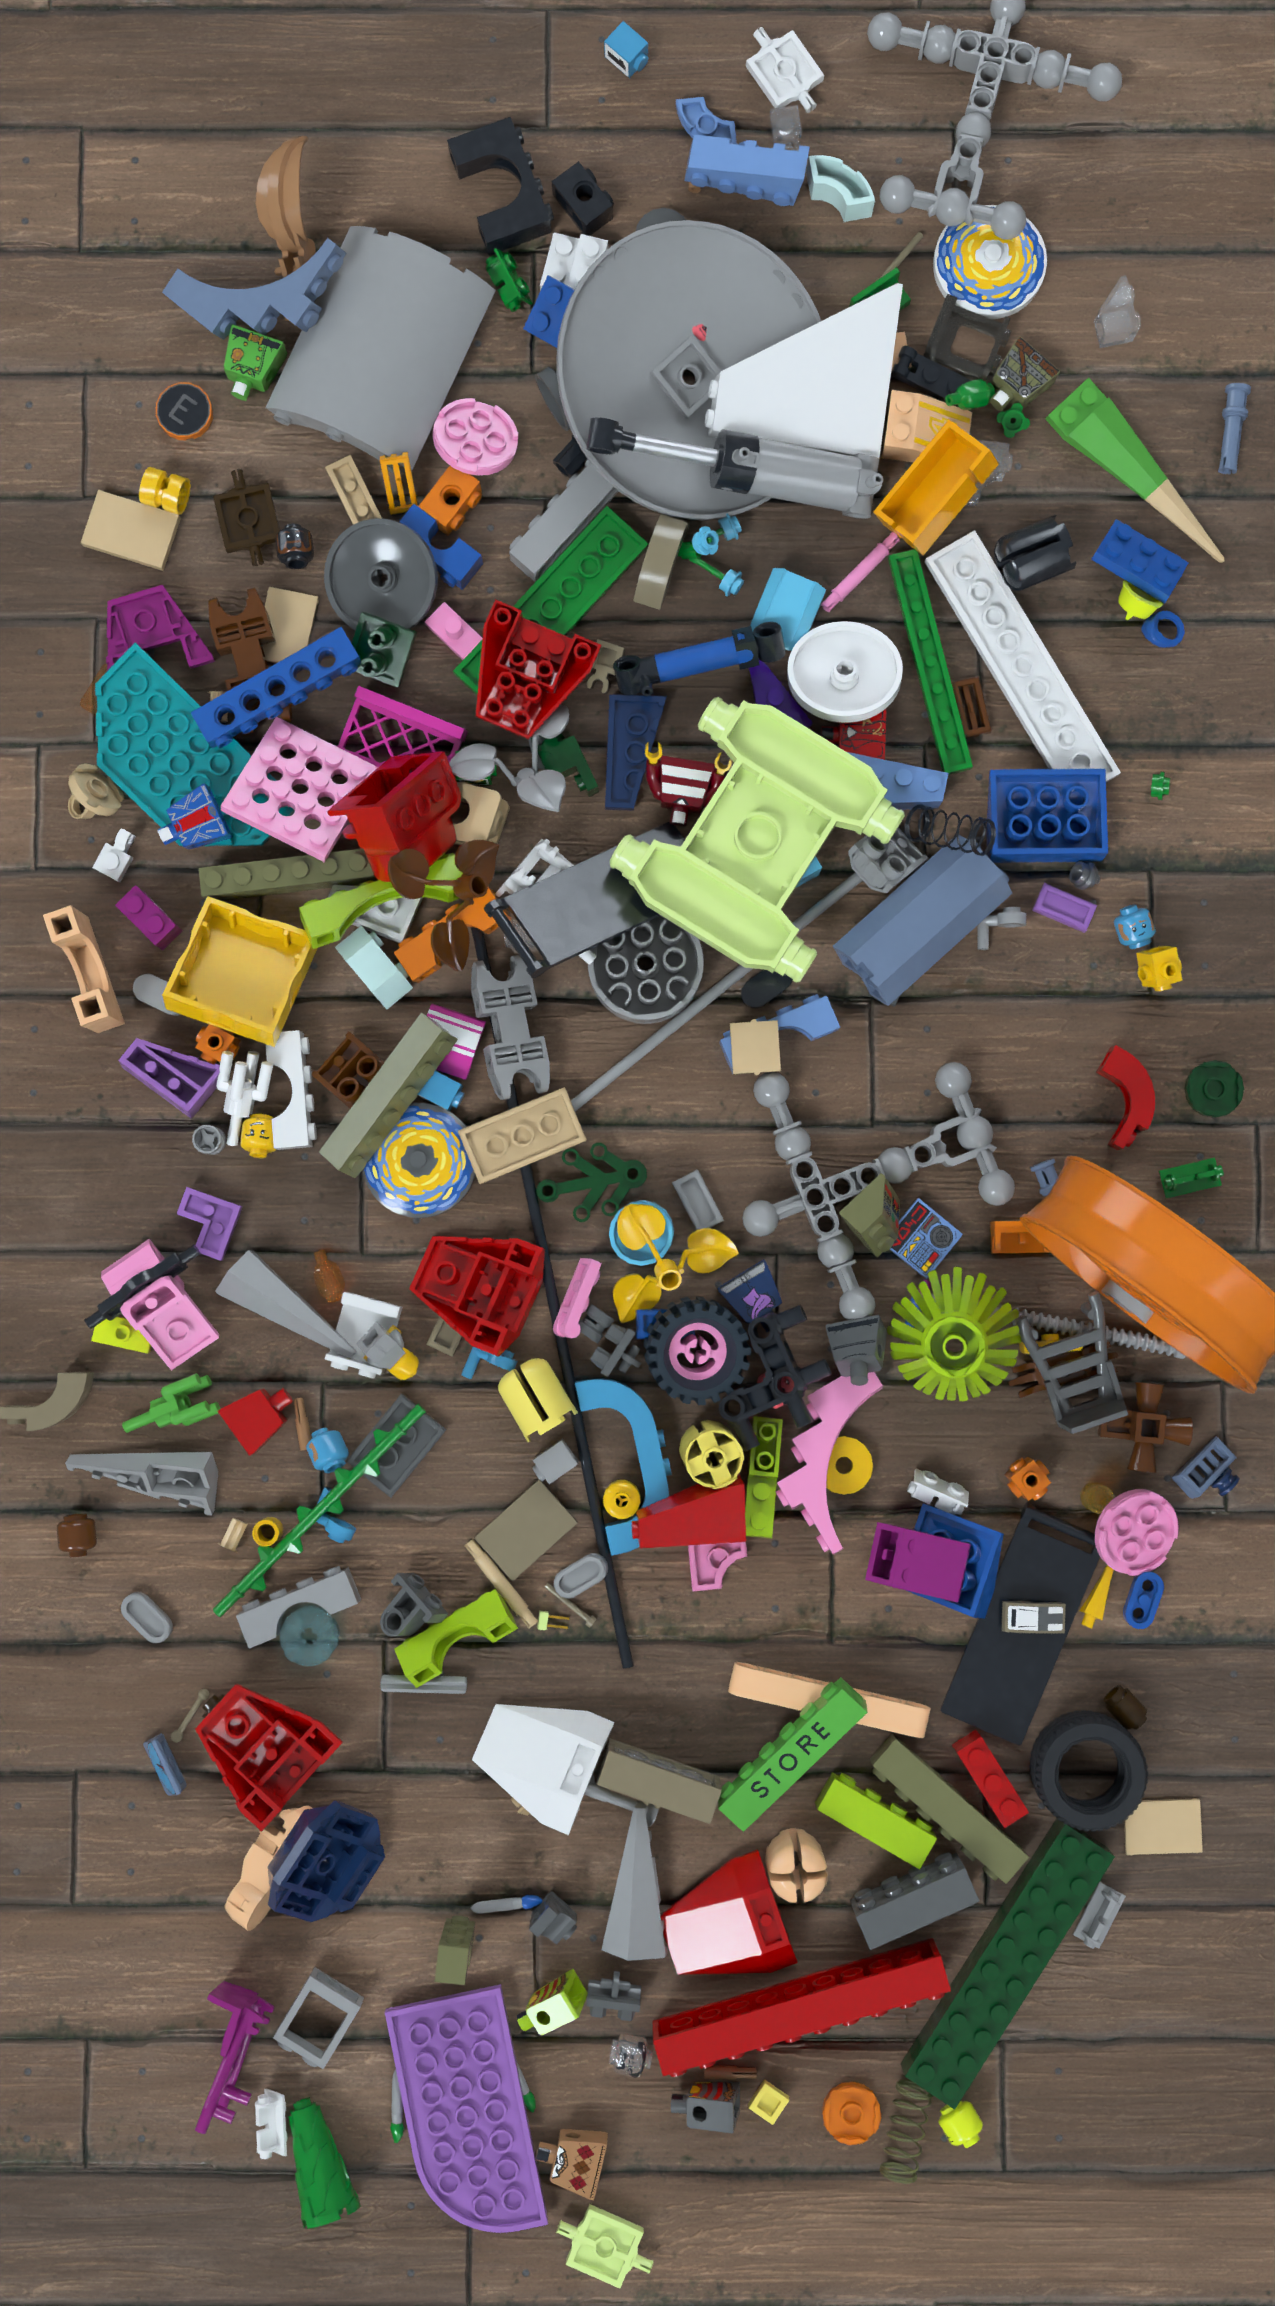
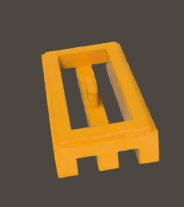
M403 452L402 455L398 456L397 454H391V457L380 456L390 514L407 512L413 504L418 506L408 452ZM398 463H404L411 504L406 505ZM391 464L393 465L400 506L395 507L387 465Z

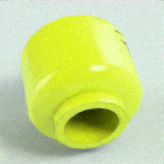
M960 2101L955 2110L948 2105H945L940 2110L942 2115L939 2118V2125L952 2145L959 2146L963 2144L965 2148H969L980 2140L978 2134L983 2128V2122L970 2102Z

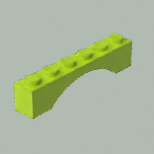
M449 853L437 860L429 867V874L426 879L456 880L461 877L463 873L455 865V854ZM380 880L375 882L366 881L360 884L358 888L349 891L340 890L333 893L331 897L306 902L302 907H299L300 918L312 949L340 940L350 925L371 908L386 901L404 897L394 889L391 882ZM425 885L424 895L422 896L447 903L460 899L455 895L453 886Z

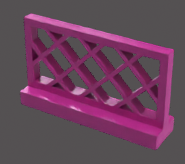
M358 686L354 705L337 747L380 767L384 762H376L371 750L385 744L390 756L393 757L395 755L389 742L401 736H404L409 751L398 756L413 755L415 752L429 746L432 752H436L434 744L446 740L454 744L450 755L446 756L450 763L451 759L455 756V751L460 750L468 731ZM361 706L370 709L375 719L374 722L362 727L357 719ZM376 712L385 715V717L379 719ZM389 719H395L402 732L387 738L381 723ZM355 723L357 729L352 731V728ZM403 723L412 727L405 730ZM377 725L383 740L369 746L363 731ZM417 729L422 730L428 743L413 749L407 734ZM359 733L365 748L356 752L345 749L349 737ZM429 734L439 738L431 740ZM367 752L369 758L364 757L360 754Z

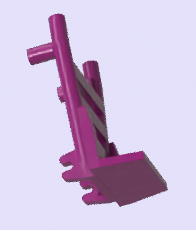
M226 1981L218 1985L207 1997L208 2001L233 2013L223 2037L220 2052L223 2059L195 2127V2131L201 2134H206L212 2117L232 2124L236 2112L227 2108L230 2099L248 2106L252 2094L236 2088L235 2085L252 2035H257L260 2032V2029L255 2027L256 2023L268 2024L270 2018L265 2016L264 2012L272 2013L275 2009L273 2005L259 1997V1993Z

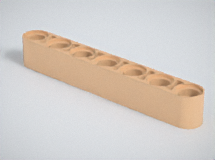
M735 1662L728 1692L739 1697L801 1711L809 1702L814 1703L821 1697L822 1690L829 1682L747 1663ZM853 1688L866 1700L868 1711L856 1724L917 1738L925 1737L930 1707L912 1701Z

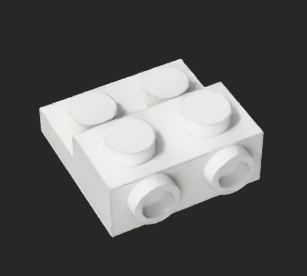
M554 232L540 283V291L547 275L575 289L589 267L608 249V240L581 234L580 238H575Z

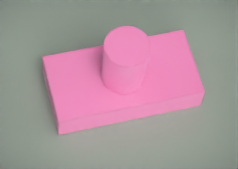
M445 602L425 621V625L462 660L483 639Z

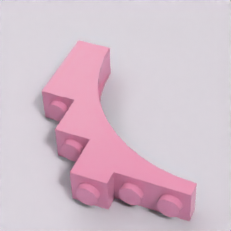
M875 1372L868 1373V1383L865 1385H853L850 1376H840L807 1396L810 1403L806 1406L814 1421L819 1418L821 1422L793 1438L792 1441L795 1446L791 1448L799 1464L804 1461L806 1466L777 1482L780 1489L776 1491V1494L783 1506L790 1505L792 1510L803 1504L805 1509L800 1512L809 1527L815 1524L820 1535L816 1536L817 1541L824 1552L830 1550L832 1555L841 1551L843 1547L833 1528L827 1505L826 1481L829 1460L834 1444L848 1419L867 1399L882 1389L883 1385Z

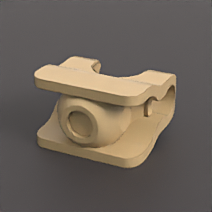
M457 782L461 801L469 804L470 811L468 817L463 822L454 824L457 837L455 844L462 845L472 840H486L498 844L510 809L508 802L502 799L500 793L495 790Z

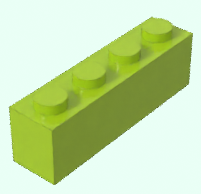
M832 1772L815 1801L817 1810L920 1870L937 1840L934 1831H932L933 1826L919 1817L916 1821L906 1815L907 1811L896 1803L892 1802L891 1806L881 1801L882 1796L874 1790L866 1788L864 1791L855 1786L857 1782L844 1773L838 1776Z

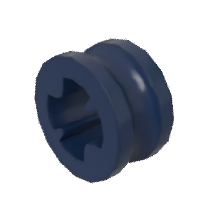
M1229 1467L1210 1485L1212 1488H1218L1220 1496L1229 1493L1240 1480L1237 1475L1233 1476L1231 1474L1232 1470Z

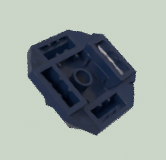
M336 1800L329 1806L304 1810L267 1867L270 1886L268 1906L275 1912L309 1922L326 1918L338 1910L344 1912L353 1909L385 1858L380 1840L378 1820L369 1812Z

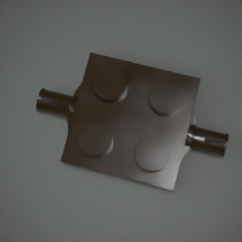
M237 469L238 476L236 471L233 470L231 475L235 488L226 493L213 495L227 554L248 550L252 566H258V563L263 565L264 561L260 548L267 544L275 543L276 534L280 531L269 483L256 486L246 485L243 470Z

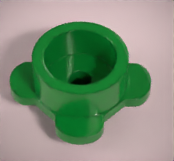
M1014 403L1007 411H1000L997 414V422L1002 424L1004 435L1007 438L1014 437L1015 433L1022 429L1026 430L1030 425V420L1024 416L1022 412L1023 406L1020 403ZM1011 418H1016V422L1011 423Z

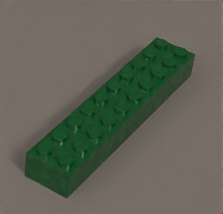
M1056 1818L951 1983V1991L945 1993V1996L942 1997L900 2063L906 2078L954 2110L956 2109L1115 1858L1108 1847L1084 1831L1070 1827L1069 1824L1066 1825Z

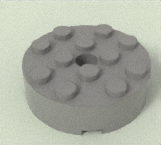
M662 915L590 949L597 956L590 965L588 964L590 982L597 998L611 1013L629 1022L652 1024L674 1017L692 1001L701 983L704 959L699 939ZM643 957L651 958L654 966L648 971L641 970L637 965L639 959Z

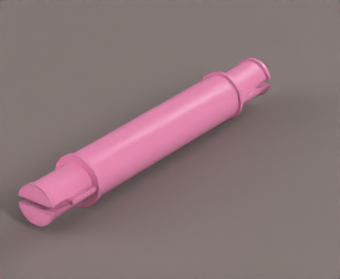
M891 532L882 543H878L832 589V593L821 603L825 611L830 612L839 601L842 602L890 554L889 551L900 542L895 533Z

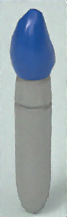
M525 1895L522 1898L515 1897L477 1902L470 1909L476 1913H490L521 1908L531 1909L541 1904L543 1900L539 1896Z

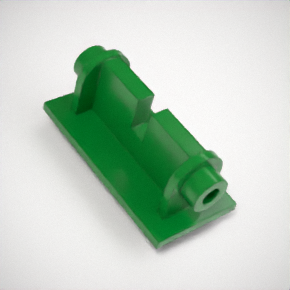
M495 248L494 251L497 257L491 256L486 260V270L495 286L505 282V285L497 290L505 307L510 309L511 312H515L520 309L522 301L529 305L533 304L528 295L530 289L522 277L519 278L515 270L518 266L510 253L505 254Z
M1215 1157L1159 1171L1166 1199L1221 1186L1220 1177L1224 1176L1222 1166H1217Z

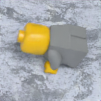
M375 1322L368 1330V1333L364 1334L357 1342V1345L365 1354L363 1359L371 1366L380 1369L386 1368L400 1380H406L417 1373L419 1360L417 1356L404 1348L401 1331L396 1326L392 1325L386 1331L380 1324Z

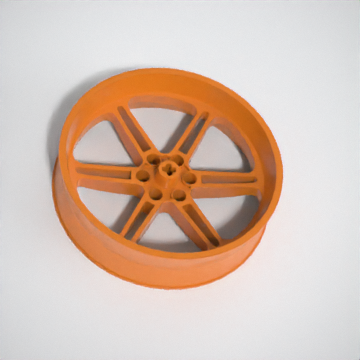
M1072 1155L1067 1156L1064 1160L1065 1165L1049 1195L1027 1214H1022L1019 1218L1023 1226L1067 1268L1133 1320L1210 1373L1240 1390L1254 1394L1257 1391L1256 1385L1267 1362L1275 1354V1293L1210 1238L1143 1191L1088 1160ZM1110 1279L1154 1312L1146 1324L1131 1312L1129 1313L1114 1302V1298L1102 1292V1289Z

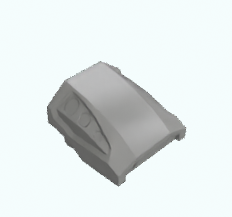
M897 828L887 844L881 843L874 836L870 838L866 835L848 851L852 869L871 890L888 893L929 859L917 849L899 828Z

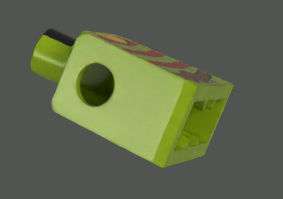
M569 1970L532 1994L525 2011L517 2015L518 2024L523 2031L535 2027L538 2034L544 2035L579 2018L588 1992L575 1970Z

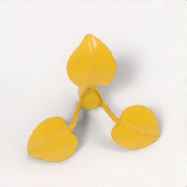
M629 1204L625 1206L617 1220V1232L621 1242L631 1250H639L647 1243L657 1264L654 1268L656 1277L647 1275L644 1279L640 1274L631 1273L619 1279L615 1284L613 1300L620 1322L625 1323L636 1319V1310L652 1309L661 1297V1288L667 1291L678 1288L682 1281L681 1274L684 1273L683 1266L686 1257L687 1263L692 1270L697 1273H709L717 1270L728 1260L739 1254L734 1243L729 1237L718 1230L711 1228L696 1230L688 1236L687 1245L689 1249L682 1252L677 1266L673 1260L662 1259L652 1240L658 1239L664 1233L666 1222L663 1214L657 1208L650 1205Z

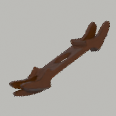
M1109 1341L1107 1342V1348L1111 1347ZM1095 1344L1085 1346L1081 1351L1067 1352L1047 1358L1046 1360L1051 1367L1059 1361H1069L1094 1352ZM1117 1352L1107 1353L1108 1360L1118 1357ZM1034 1361L1012 1367V1373L1032 1368L1035 1371L1025 1373L1008 1381L1009 1386L1038 1381V1384H1033L1019 1391V1398L1046 1390L1045 1380ZM1089 1367L1069 1374L1066 1377L1057 1378L1060 1385L1096 1375L1097 1368Z

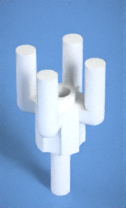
M222 1051L220 1073L217 1078L216 1087L220 1091L227 1092L223 1110L231 1115L226 1144L230 1146L238 1145L242 1119L252 1114L254 1101L262 1102L267 1099L273 1063L267 1061L261 1063L257 1086L254 1085L259 1060V1053L255 1051H248L246 1063L241 1061L235 1063L232 1080H229L234 1053Z

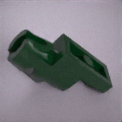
M562 733L551 739L539 736L538 769L558 771L564 778L577 772L574 779L580 792L586 790L588 797L599 793L595 778L574 735L564 739L565 737ZM531 737L528 741H529L530 749H531V752H532V737Z

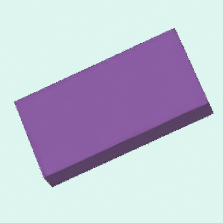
M1044 883L1032 911L1085 933L1097 905Z

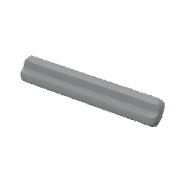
M383 1675L380 1682L381 1691L464 1694L467 1690V1678L460 1676H437L418 1688L405 1675Z

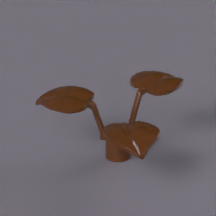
M472 840L459 846L455 854V865L463 874L456 880L426 879L429 874L428 862L421 852L414 849L401 850L390 857L388 862L390 882L394 889L404 898H421L424 895L425 885L453 886L455 895L464 900L460 906L446 917V923L436 924L431 933V947L434 954L439 960L456 971H463L466 965L470 938L464 921L460 919L453 920V918L468 905H473L474 898L483 897L487 893L488 885L494 876L496 855L499 849V844L491 841Z

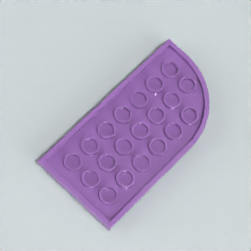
M501 1984L386 2008L385 2016L417 2173L426 2192L446 2214L474 2229L504 2233L548 2225V2216Z

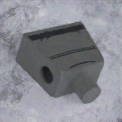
M880 1315L826 1325L834 1361L841 1376H850L851 1383L856 1386L867 1384L868 1373L880 1371L883 1368L887 1331Z

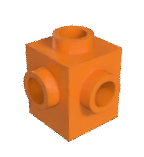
M208 1024L207 1027L204 1026L199 1031L195 1040L198 1042L195 1048L202 1051L200 1056L202 1059L215 1065L217 1061L221 1062L222 1051L233 1052L234 1059L239 1051L240 1046L238 1045L241 1040L234 1037L233 1032ZM216 1037H218L219 1045L211 1047Z
M1021 1457L1009 1466L1010 1471L1004 1474L1010 1481L1007 1486L1017 1498L1022 1496L1028 1501L1032 1498L1034 1501L1041 1498L1048 1491L1046 1487L1051 1484V1481L1047 1478L1050 1472L1039 1459L1035 1462L1029 1457L1025 1459ZM1034 1475L1036 1480L1027 1485V1477Z

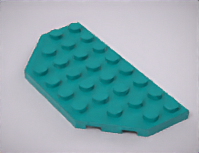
M134 643L95 683V695L97 696L96 736L98 737L97 766L161 828L171 823L166 810L202 784H206L211 788L221 810V804L248 763L251 755L234 738L227 746L222 748L216 746L212 749L191 715L192 711L201 706L138 644ZM270 773L267 774L269 780L277 781ZM256 794L253 800L256 803L262 804L267 802L269 798L265 794ZM288 806L279 809V813L283 816H291L295 812ZM222 812L233 837L205 846H263L271 836ZM179 839L175 841L179 846L183 847Z

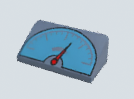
M161 1733L145 1741L143 1746L168 1796L178 1795L186 1788L187 1783L164 1735Z

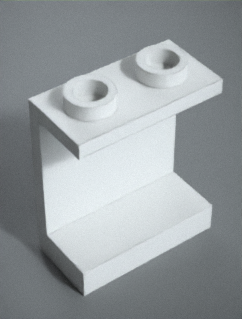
M344 1292L341 1300L343 1307L336 1331L357 1352L349 1359L330 1349V1352L325 1356V1360L332 1361L331 1367L347 1371L348 1366L359 1369V1375L375 1378L376 1374H384L385 1368L373 1367L363 1359L365 1354L357 1345V1342L364 1334L368 1333V1330L375 1322L380 1324L386 1331L392 1325L397 1327L403 1307L351 1292Z

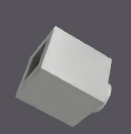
M562 1438L533 1459L535 1466L532 1469L541 1481L546 1479L551 1484L578 1465L579 1461Z

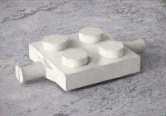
M760 27L759 30L757 29L754 32L753 36L762 48L757 54L746 60V68L776 111H779L793 101L799 100L806 112L810 113L811 110L813 111L816 108L817 104L808 92L823 82L824 74L793 30L781 38L771 40L764 28Z

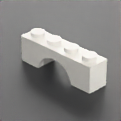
M300 1030L281 1032L275 1047L266 1044L267 1062H271L274 1066L283 1069L292 1084L290 1104L282 1114L272 1119L274 1149L277 1150L313 1147L312 1140L317 1139L316 1125L311 1123L310 1112L314 1111L313 1094L308 1093V1083H312L311 1066H306L305 1054H310L308 1037H304V1033Z

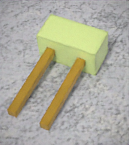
M539 1610L538 1630H547V1627L568 1629V1626L547 1623L548 1618L569 1620V1617L549 1615L548 1611Z

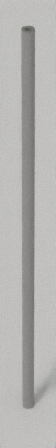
M855 872L792 924L800 932L863 880ZM742 965L735 968L573 1098L571 1103L574 1111L576 1112L754 968H745Z

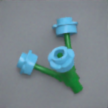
M726 513V517L718 520L720 529L714 531L707 526L701 527L699 532L694 534L692 541L682 543L677 557L689 559L690 562L701 566L722 580L719 589L725 592V596L728 597L731 593L736 595L740 591L744 580L741 579L742 572L739 571L737 573L730 569L725 575L701 559V555H708L709 553L712 555L717 552L719 548L718 536L723 534L727 541L733 538L739 539L738 533L742 529L735 515L730 517Z

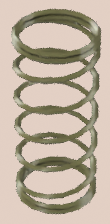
M903 2079L897 2081L895 2085L899 2093L912 2099L928 2100L929 2103L926 2106L919 2107L901 2099H895L892 2102L901 2108L920 2110L926 2119L923 2122L916 2123L898 2115H891L889 2118L891 2121L901 2125L917 2126L922 2131V2136L918 2139H913L896 2131H888L886 2134L897 2141L914 2142L919 2147V2152L915 2155H910L903 2150L893 2147H885L883 2150L888 2155L894 2157L911 2158L916 2163V2168L913 2170L900 2163L885 2162L880 2164L879 2171L889 2180L902 2184H911L918 2177L916 2171L919 2169V2164L915 2157L922 2153V2147L917 2141L925 2137V2131L920 2125L925 2124L929 2120L928 2115L923 2109L930 2107L933 2095L924 2093L922 2091L924 2089L911 2080ZM900 2086L908 2087V2088L913 2089V2090H915V2091H917V2092H919V2093H921V2094L913 2093V2092L908 2091V2090H906V2089H904V2088H902V2087H900ZM897 2102L905 2103V2104H908V2105H910V2106H905V2105L899 2104V2103H897ZM894 2118L902 2119V2120L908 2121V2122H910V2123L901 2122V2121L895 2120ZM890 2134H896V2135L905 2137V2138H907V2139L898 2138V2137L892 2136V2135H890ZM887 2150L897 2151V2152L902 2153V2154H904V2155L894 2154V2153H891V2152H889V2151H887ZM888 2168H895V2169H899V2170H902V2171H895V2170H891V2169H888ZM890 2173L903 2174V2175L911 2174L913 2177H912V2178H903V2177L895 2176V2175L890 2174Z

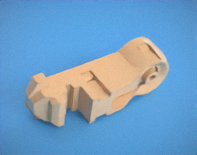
M309 1805L282 1810L279 1816L285 1821L282 1827L286 1831H281L274 1826L265 1827L262 1832H259V1837L252 1844L244 1858L241 1879L231 1891L225 1904V1910L232 1920L248 1931H251L260 1924L271 1909L268 1906L270 1886L267 1867L303 1811L312 1809Z

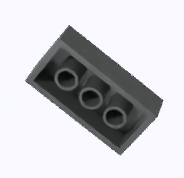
M950 1852L943 1853L935 1858V1862L927 1866L922 1865L920 1870L912 1867L908 1870L909 1874L897 1878V1876L889 1877L881 1883L882 1886L873 1890L870 1888L862 1889L854 1895L855 1898L850 1899L856 1919L870 1950L980 1902L957 1852L954 1854Z

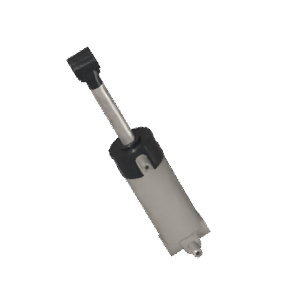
M595 417L590 419L586 448L590 452L613 455L615 452L618 453L620 449L710 466L711 488L742 494L750 493L842 511L844 516L863 519L870 518L874 494L881 489L884 480L883 476L877 473L879 458L858 453L854 456H848L762 439L755 435L725 429L719 432L713 449L623 431V426H619V422L607 418Z

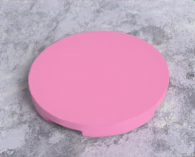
M466 398L453 401L442 408L434 423L433 442L438 454L451 467L467 474L482 476L497 473L512 462L517 450L518 432L510 416L497 405L493 407L485 403L476 402L475 398Z
M1134 1489L1118 1495L1104 1508L1097 1521L1095 1545L1099 1556L1109 1567L1129 1576L1140 1575L1156 1569L1167 1559L1165 1556L1171 1549L1174 1539L1178 1537L1179 1525L1176 1512L1166 1499L1150 1490Z

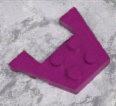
M163 585L107 601V671L134 643L138 644L144 651L181 641L191 669L215 662L214 656Z

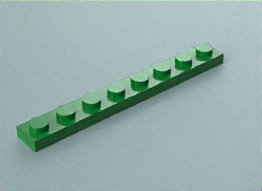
M913 549L889 555L888 561L942 772L949 773L948 775L971 770L973 765L918 552Z

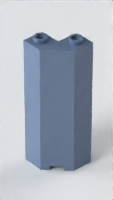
M959 835V842L963 845L966 838ZM957 837L950 844V846L955 848L959 847L957 843ZM970 839L968 840L967 844H965L962 847L965 850H972L970 846ZM948 846L941 848L834 944L833 948L842 964L862 978L870 995L889 1006L1013 894L1008 885L1009 878L987 855L979 856L974 852L964 853L961 849L951 850ZM979 846V847L977 848V850H978L979 853H981V852H983V851L981 850V847Z

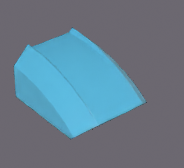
M773 568L750 625L752 631L762 623L776 622L782 628L785 649L788 651L792 650L800 638L810 631L826 589L819 583L787 571L785 568Z

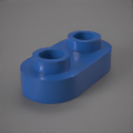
M1152 1571L1136 1575L1132 1581L1123 1608V1617L1133 1628L1145 1629L1154 1620L1164 1590V1583L1159 1575ZM1150 1580L1151 1587L1148 1590H1143V1582ZM1141 1608L1142 1614L1135 1618L1133 1616L1134 1609Z

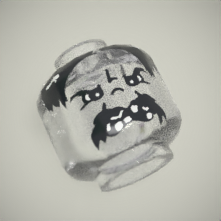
M622 2033L617 2040H612L608 2064L613 2065V2071L616 2074L639 2078L643 2074L644 2068L650 2069L653 2050H648V2043L644 2037Z

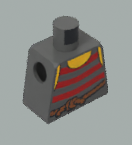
M693 2082L688 2095L672 2094L671 2113L687 2114V2127L734 2133L740 2114V2082Z

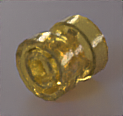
M1097 1482L1086 1484L1080 1492L1082 1505L1097 1514H1101L1109 1502L1114 1499L1112 1490Z

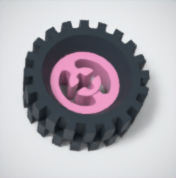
M697 1296L696 1300H690L688 1297L680 1298V1304L675 1305L674 1302L667 1304L668 1310L665 1313L659 1311L654 1316L657 1319L654 1325L649 1324L647 1328L649 1337L644 1339V1347L646 1348V1353H644L645 1361L657 1384L672 1398L676 1399L678 1397L682 1403L690 1404L691 1400H693L698 1405H706L705 1399L710 1398L714 1403L721 1400L719 1394L726 1392L729 1395L734 1389L731 1386L735 1381L741 1384L744 1380V1377L741 1375L742 1370L748 1371L750 1363L746 1357L751 1355V1347L746 1341L749 1340L747 1332L742 1328L740 1321L717 1301L712 1299L707 1301L704 1297ZM704 1330L712 1334L714 1344L710 1346L701 1335H699L698 1339L694 1334L688 1335L681 1341L680 1339L690 1331ZM698 1340V1344L702 1349L696 1350L694 1357V1354L690 1351V1348H695ZM682 1352L690 1363H693L695 1359L698 1364H703L709 1358L711 1359L701 1367L689 1368L679 1363L677 1355Z

